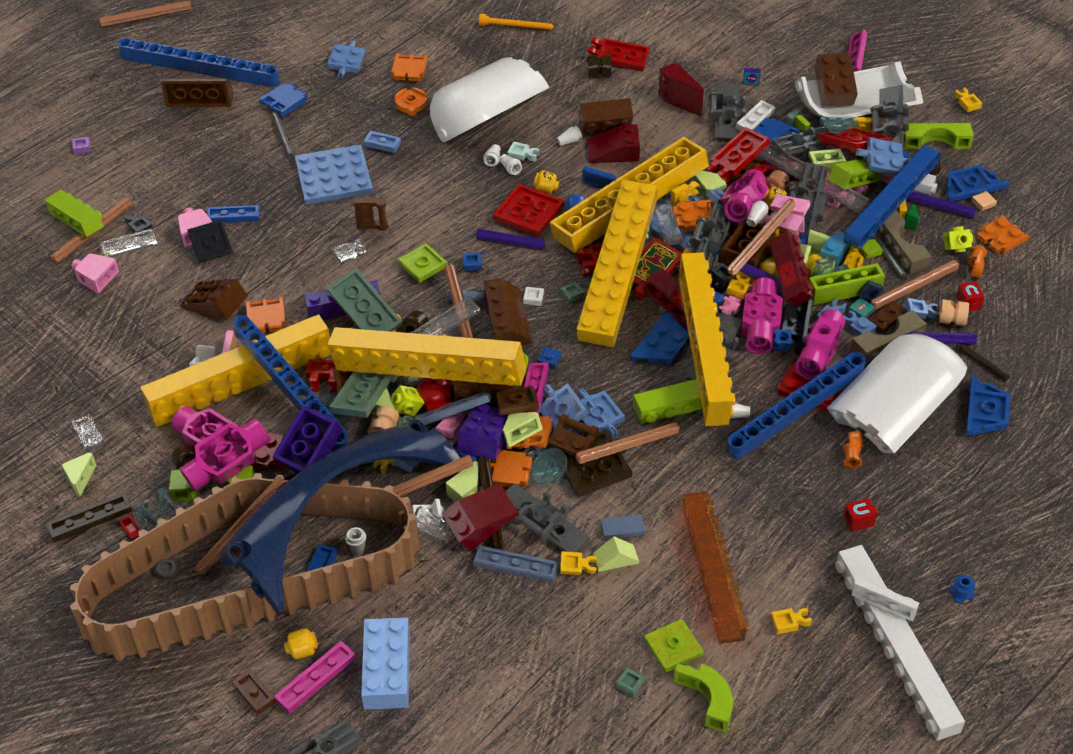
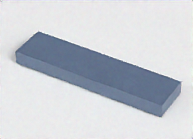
M486 390L417 415L415 420H419L423 425H427L490 402V393Z
M478 545L473 559V566L554 583L559 569V562Z

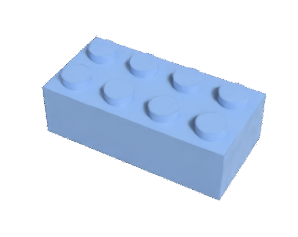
M408 618L364 619L361 694L364 710L409 708L410 629Z

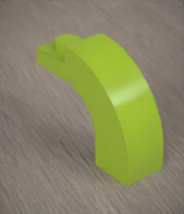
M677 664L674 682L698 690L709 701L710 706L706 714L705 726L727 733L731 721L733 697L726 680L716 670L705 664H701L699 670L689 665Z

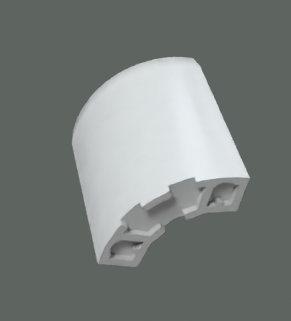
M512 57L502 58L438 90L430 104V117L438 137L442 142H446L548 89L547 82L538 71H534L529 67V63L521 59H512Z
M900 61L887 66L854 72L858 95L853 106H821L816 79L806 81L805 76L794 81L797 93L809 111L826 120H843L872 114L870 108L879 105V89L903 85V104L906 103L908 106L923 103L920 87H914L912 84L905 82L907 78Z
M921 334L900 335L880 352L831 403L827 410L837 423L848 425L855 430L858 427L866 432L864 436L871 440L882 453H895L958 386L966 374L967 366L956 352L940 341Z

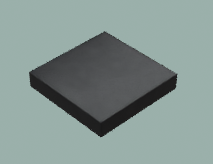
M222 219L187 229L199 264L233 254Z

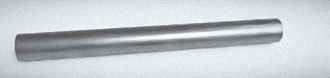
M273 113L272 118L288 158H293L294 153L278 113Z
M875 232L871 238L875 239L881 246L884 256L900 278H905L907 276L906 272L877 232Z

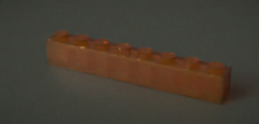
M707 491L683 494L682 508L719 644L745 641L746 632L749 631V624L747 618H743V603L737 597L739 595L738 585L733 583V568L727 562L729 560L728 550L723 548L722 531L719 532V519L713 513L714 501L709 499Z

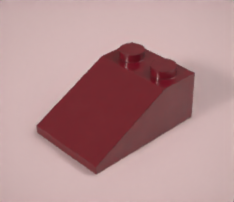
M677 62L660 68L659 96L668 104L699 116L702 115L704 88Z
M619 125L588 138L589 163L639 162L640 141L638 125Z
M499 483L457 500L444 510L442 514L459 543L469 551H472L517 517L519 512Z

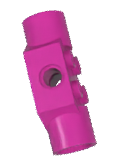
M756 169L746 171L743 177L728 186L720 199L725 206V215L731 221H744L750 213L752 204L756 201H762L766 196L768 186L766 185V178L761 171Z
M765 277L756 279L752 284L751 293L745 294L741 336L746 338V348L754 354H766L772 349L773 339L775 338L774 330L780 329L783 298L777 295V283Z
M834 309L824 310L817 323L813 322L811 331L805 339L807 346L803 348L795 365L796 371L801 377L812 380L828 369L836 352L841 332L845 326V318L839 311Z
M184 406L176 412L172 419V428L183 435L185 445H190L194 449L195 445L226 424L238 425L211 408L197 412L189 406Z
M253 418L241 427L228 423L195 445L196 457L179 468V470L195 492L211 481L222 485L255 462L254 452L270 442V437L256 418Z

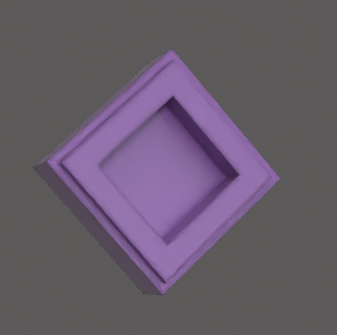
M89 137L72 139L74 154L91 152Z

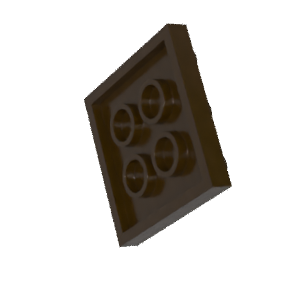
M606 430L598 432L591 448L612 442ZM558 449L552 450V456L577 497L632 477L633 472L620 452L579 464L575 456Z

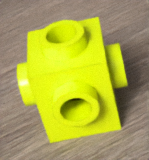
M963 226L953 227V231L943 232L945 250L955 249L956 253L964 252L966 248L972 247L973 235L970 233V229L964 230Z
M399 385L390 397L394 409L400 414L415 416L424 404L417 389L413 387Z

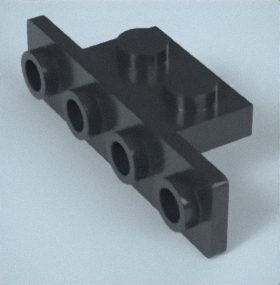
M812 298L802 303L801 309L787 303L783 308L780 329H790L793 332L791 339L796 341L794 352L796 355L807 346L805 339L810 331L809 322L812 318V312L810 311L814 305V299Z

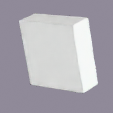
M526 287L523 304L541 306L544 289Z

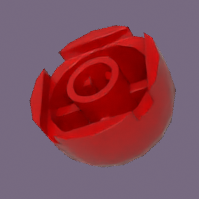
M422 378L416 386L417 392L424 401L420 408L421 410H427L426 404L436 405L453 402L454 400L452 386L448 380Z

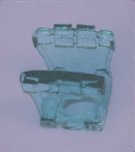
M160 488L156 491L159 510L170 517V519L176 516L175 510L182 507L175 505L168 498V494L164 489ZM140 504L135 512L137 523L144 530L154 529L158 526V519L146 507Z

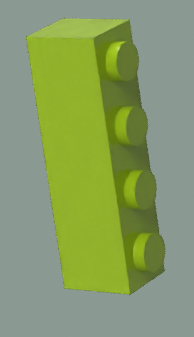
M861 158L834 164L829 171L828 180L842 189H849L879 182L883 173L869 170L868 162Z
M62 189L44 199L51 215L85 237L104 227L103 217L98 210L95 211L88 204L82 203L80 199L74 198L70 193H66Z
M876 263L809 277V281L813 286L812 292L814 297L812 299H814V305L832 302L835 299L842 300L856 297L867 281L883 286L885 275L879 264Z
M697 379L634 394L633 408L640 423H651L656 420L702 409Z

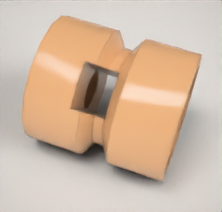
M942 299L938 322L944 324L953 322L954 325L966 326L969 303L958 301L954 304L952 300Z
M389 406L377 407L367 431L368 435L397 426V421L400 418L398 412Z

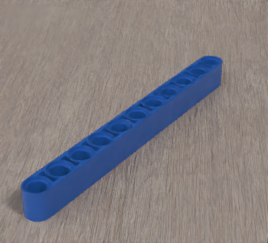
M129 38L118 41L121 58L125 60L268 87H275L280 83L278 68L274 65Z

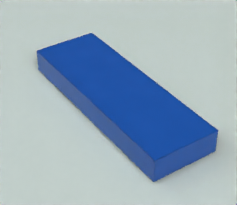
M260 205L207 207V216L212 222L222 219L223 223L259 221Z

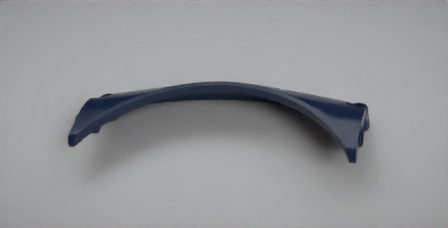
M412 420L409 423L377 431L352 441L314 462L272 494L254 511L220 552V561L227 567L234 566L236 569L240 566L253 580L251 587L254 593L260 598L265 597L278 615L284 609L282 588L283 565L292 530L304 507L325 483L348 469L378 460H415L441 467L461 457L437 429L433 428L428 431L419 420ZM230 551H232L235 554L236 558L230 555Z

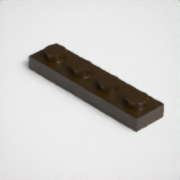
M124 492L47 522L46 525L53 542H57L130 513L133 510Z

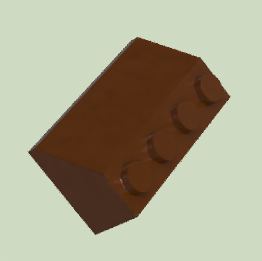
M161 79L166 107H231L234 94L232 83L228 79Z
M502 278L484 280V296L493 340L521 342V345L532 344L520 288Z

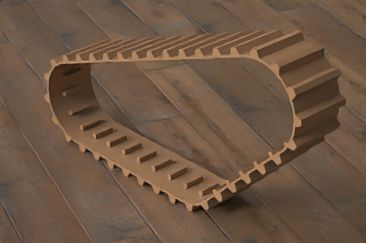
M255 473L252 478L242 480L237 476L231 478V484L222 489L215 486L212 488V495L205 499L195 498V505L186 510L179 507L175 510L176 516L169 520L162 518L157 520L158 526L154 529L138 531L139 537L131 542L123 540L120 542L118 550L111 554L104 551L100 554L101 560L92 566L84 565L81 568L83 575L79 582L70 586V591L75 601L70 607L83 640L90 641L94 653L100 655L106 652L114 655L116 661H122L125 656L138 654L140 658H144L149 650L159 648L162 652L168 651L169 645L181 642L186 646L190 644L191 638L202 636L205 640L211 639L212 632L224 630L228 634L232 633L233 627L245 624L248 628L253 627L254 621L266 618L269 622L274 621L276 612L265 597L260 598L254 593L252 587L121 624L99 623L90 619L97 604L108 594L155 567L159 561L172 557L223 525L243 515L275 479H264L261 473ZM342 480L340 484L325 483L313 495L300 514L383 520L399 526L404 531V534L396 543L379 552L283 578L284 609L281 613L287 612L292 616L295 615L297 608L308 606L310 610L316 609L318 602L328 600L331 604L337 603L338 597L349 594L352 598L358 597V591L369 588L372 592H376L379 585L391 582L394 585L399 583L398 576L403 574L405 570L414 569V552L420 550L416 515L412 514L410 499L408 497L400 498L394 493L393 486L390 485L385 488L371 487L370 482L365 481L362 486L349 485L348 480Z

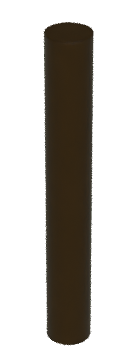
M963 344L960 350L1004 381L1009 380L1010 375L967 345Z

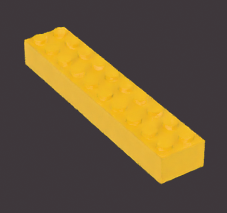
M686 137L680 138L550 221L553 238L573 253H576L577 249L584 248L607 232L622 179L656 185L658 187L659 199L669 193L671 189L678 187L709 167L706 149Z
M622 179L577 326L578 341L614 348L658 199V187L656 185Z
M704 252L682 253L678 279L705 426L729 425L730 417H733L732 405H735V394L731 393L732 379L728 377L729 363L725 362L724 359L726 358V348L722 347L723 333L719 332L720 318L716 317L717 303L713 302L714 288L710 287L712 278L711 274L707 272L709 271V262L705 260Z
M319 314L265 336L293 370L307 365L309 359L320 360L331 355L327 345L330 339L329 329ZM242 345L141 386V391L148 414L155 426L159 427L171 422L176 412L184 406H189L197 411L272 380V378ZM265 353L262 356L268 357L270 354ZM276 367L274 370L280 371L282 368Z
M335 327L327 344L336 369L341 371L521 386L527 369L521 342Z

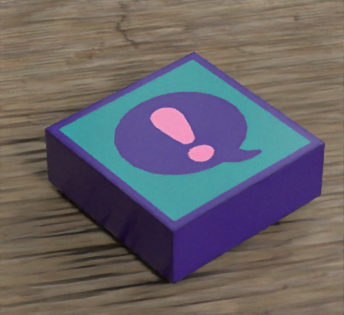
M744 68L743 84L759 85L761 69Z

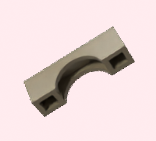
M894 211L876 232L881 235L885 244L889 246L893 255L897 257L901 266L909 275L929 270L932 256L923 245L911 244L901 237L905 221L898 211Z
M911 310L897 318L894 333L876 335L867 331L852 339L850 351L863 354L866 365L872 362L890 342L900 335H906L909 332H925L927 323Z

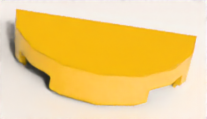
M850 246L840 271L863 266L864 257L858 252L857 248Z

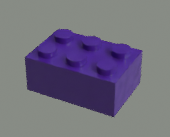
M487 404L474 407L459 430L457 452L496 460L506 444L503 428L509 414L500 415L498 408L490 407Z
M303 405L272 457L280 465L300 473L314 462L329 454L343 429L336 420Z

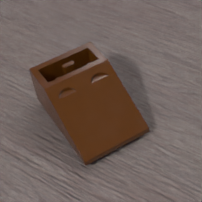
M237 279L200 281L194 286L193 291L184 297V301L180 306L214 320H227L248 295Z

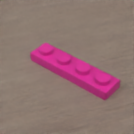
M864 29L852 35L850 39L848 54H851L854 72L861 71L867 39V32Z
M529 363L524 387H534L539 402V410L528 412L540 413L544 394L543 388L546 385L549 371L548 363Z
M340 641L275 694L276 702L290 714L356 659V653Z

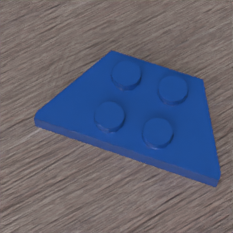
M980 165L951 171L947 174V201L954 202L970 198L985 191L990 193L1009 187V181H1000L996 178L997 175L995 173L987 171Z
M666 311L630 355V361L636 362V359H646L648 363L672 364L689 343V334Z
M972 375L970 380L966 436L1007 429L1010 394L997 389L990 383L985 385L977 380V376Z

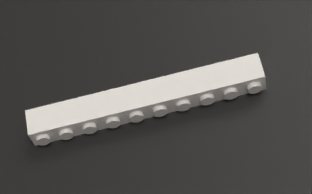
M862 545L839 551L835 565L837 571L842 573L848 590H853L857 577L887 588ZM854 597L857 606L861 607L864 612L866 622L871 624L876 640L880 641L884 647L887 659L892 661L896 675L901 677L904 682L906 693L913 698L917 712L920 715L922 714L925 719L929 733L934 735L936 741L961 733L965 720L906 619Z

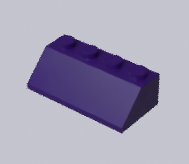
M377 280L369 281V283L374 287V289L380 294ZM327 290L303 295L309 318L318 314L322 320L347 315Z

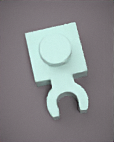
M513 142L508 151V156L523 161L525 158H528L530 161H536V155L539 156L538 148L530 149L529 145Z

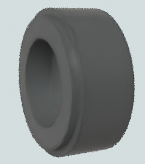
M163 559L155 567L158 578L162 580H170L178 572L177 565L172 559Z

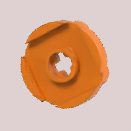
M406 88L397 92L395 95V108L403 113H407L409 116H414L417 112L422 111L427 107L428 103L426 93L421 89L412 88L413 90L407 91Z

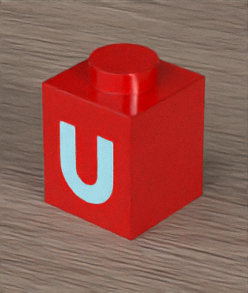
M977 281L959 284L956 295L957 300L969 303V312L981 310L985 297Z
M869 498L847 503L843 517L850 531L854 532L874 527L878 511L872 505Z

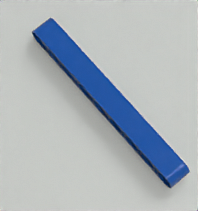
M924 145L845 232L844 241L862 248L937 165L941 152Z
M245 315L236 317L234 320L235 336L294 406L300 411L304 405L336 420L251 319ZM246 326L245 329H240L239 327ZM251 340H258V342L253 343ZM268 353L270 356L265 357L262 354ZM280 367L282 368V370L277 371L274 370V368ZM292 381L294 384L288 385L286 382ZM304 395L306 398L300 399L298 396ZM343 427L338 437L342 438L343 441L335 442L332 447L333 451L346 445L348 442V433Z
M859 352L849 354L731 434L728 438V455L734 459L742 458L849 385L864 370V355Z

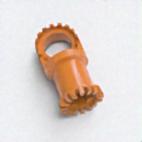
M976 245L971 249V256L967 260V263L972 267L971 277L981 278L985 265L984 257L987 255V249L985 250L984 246Z
M860 430L849 432L850 442L843 446V453L845 454L843 463L849 469H857L862 465V460L859 458L861 448H863Z

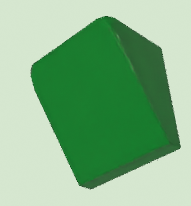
M912 204L906 213L904 227L916 231L919 216L916 205Z

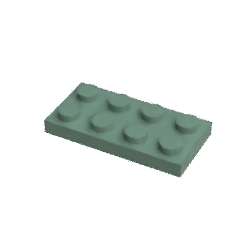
M357 268L327 288V292L358 329L392 332L402 325V320Z
M353 372L330 405V412L367 418L394 375Z

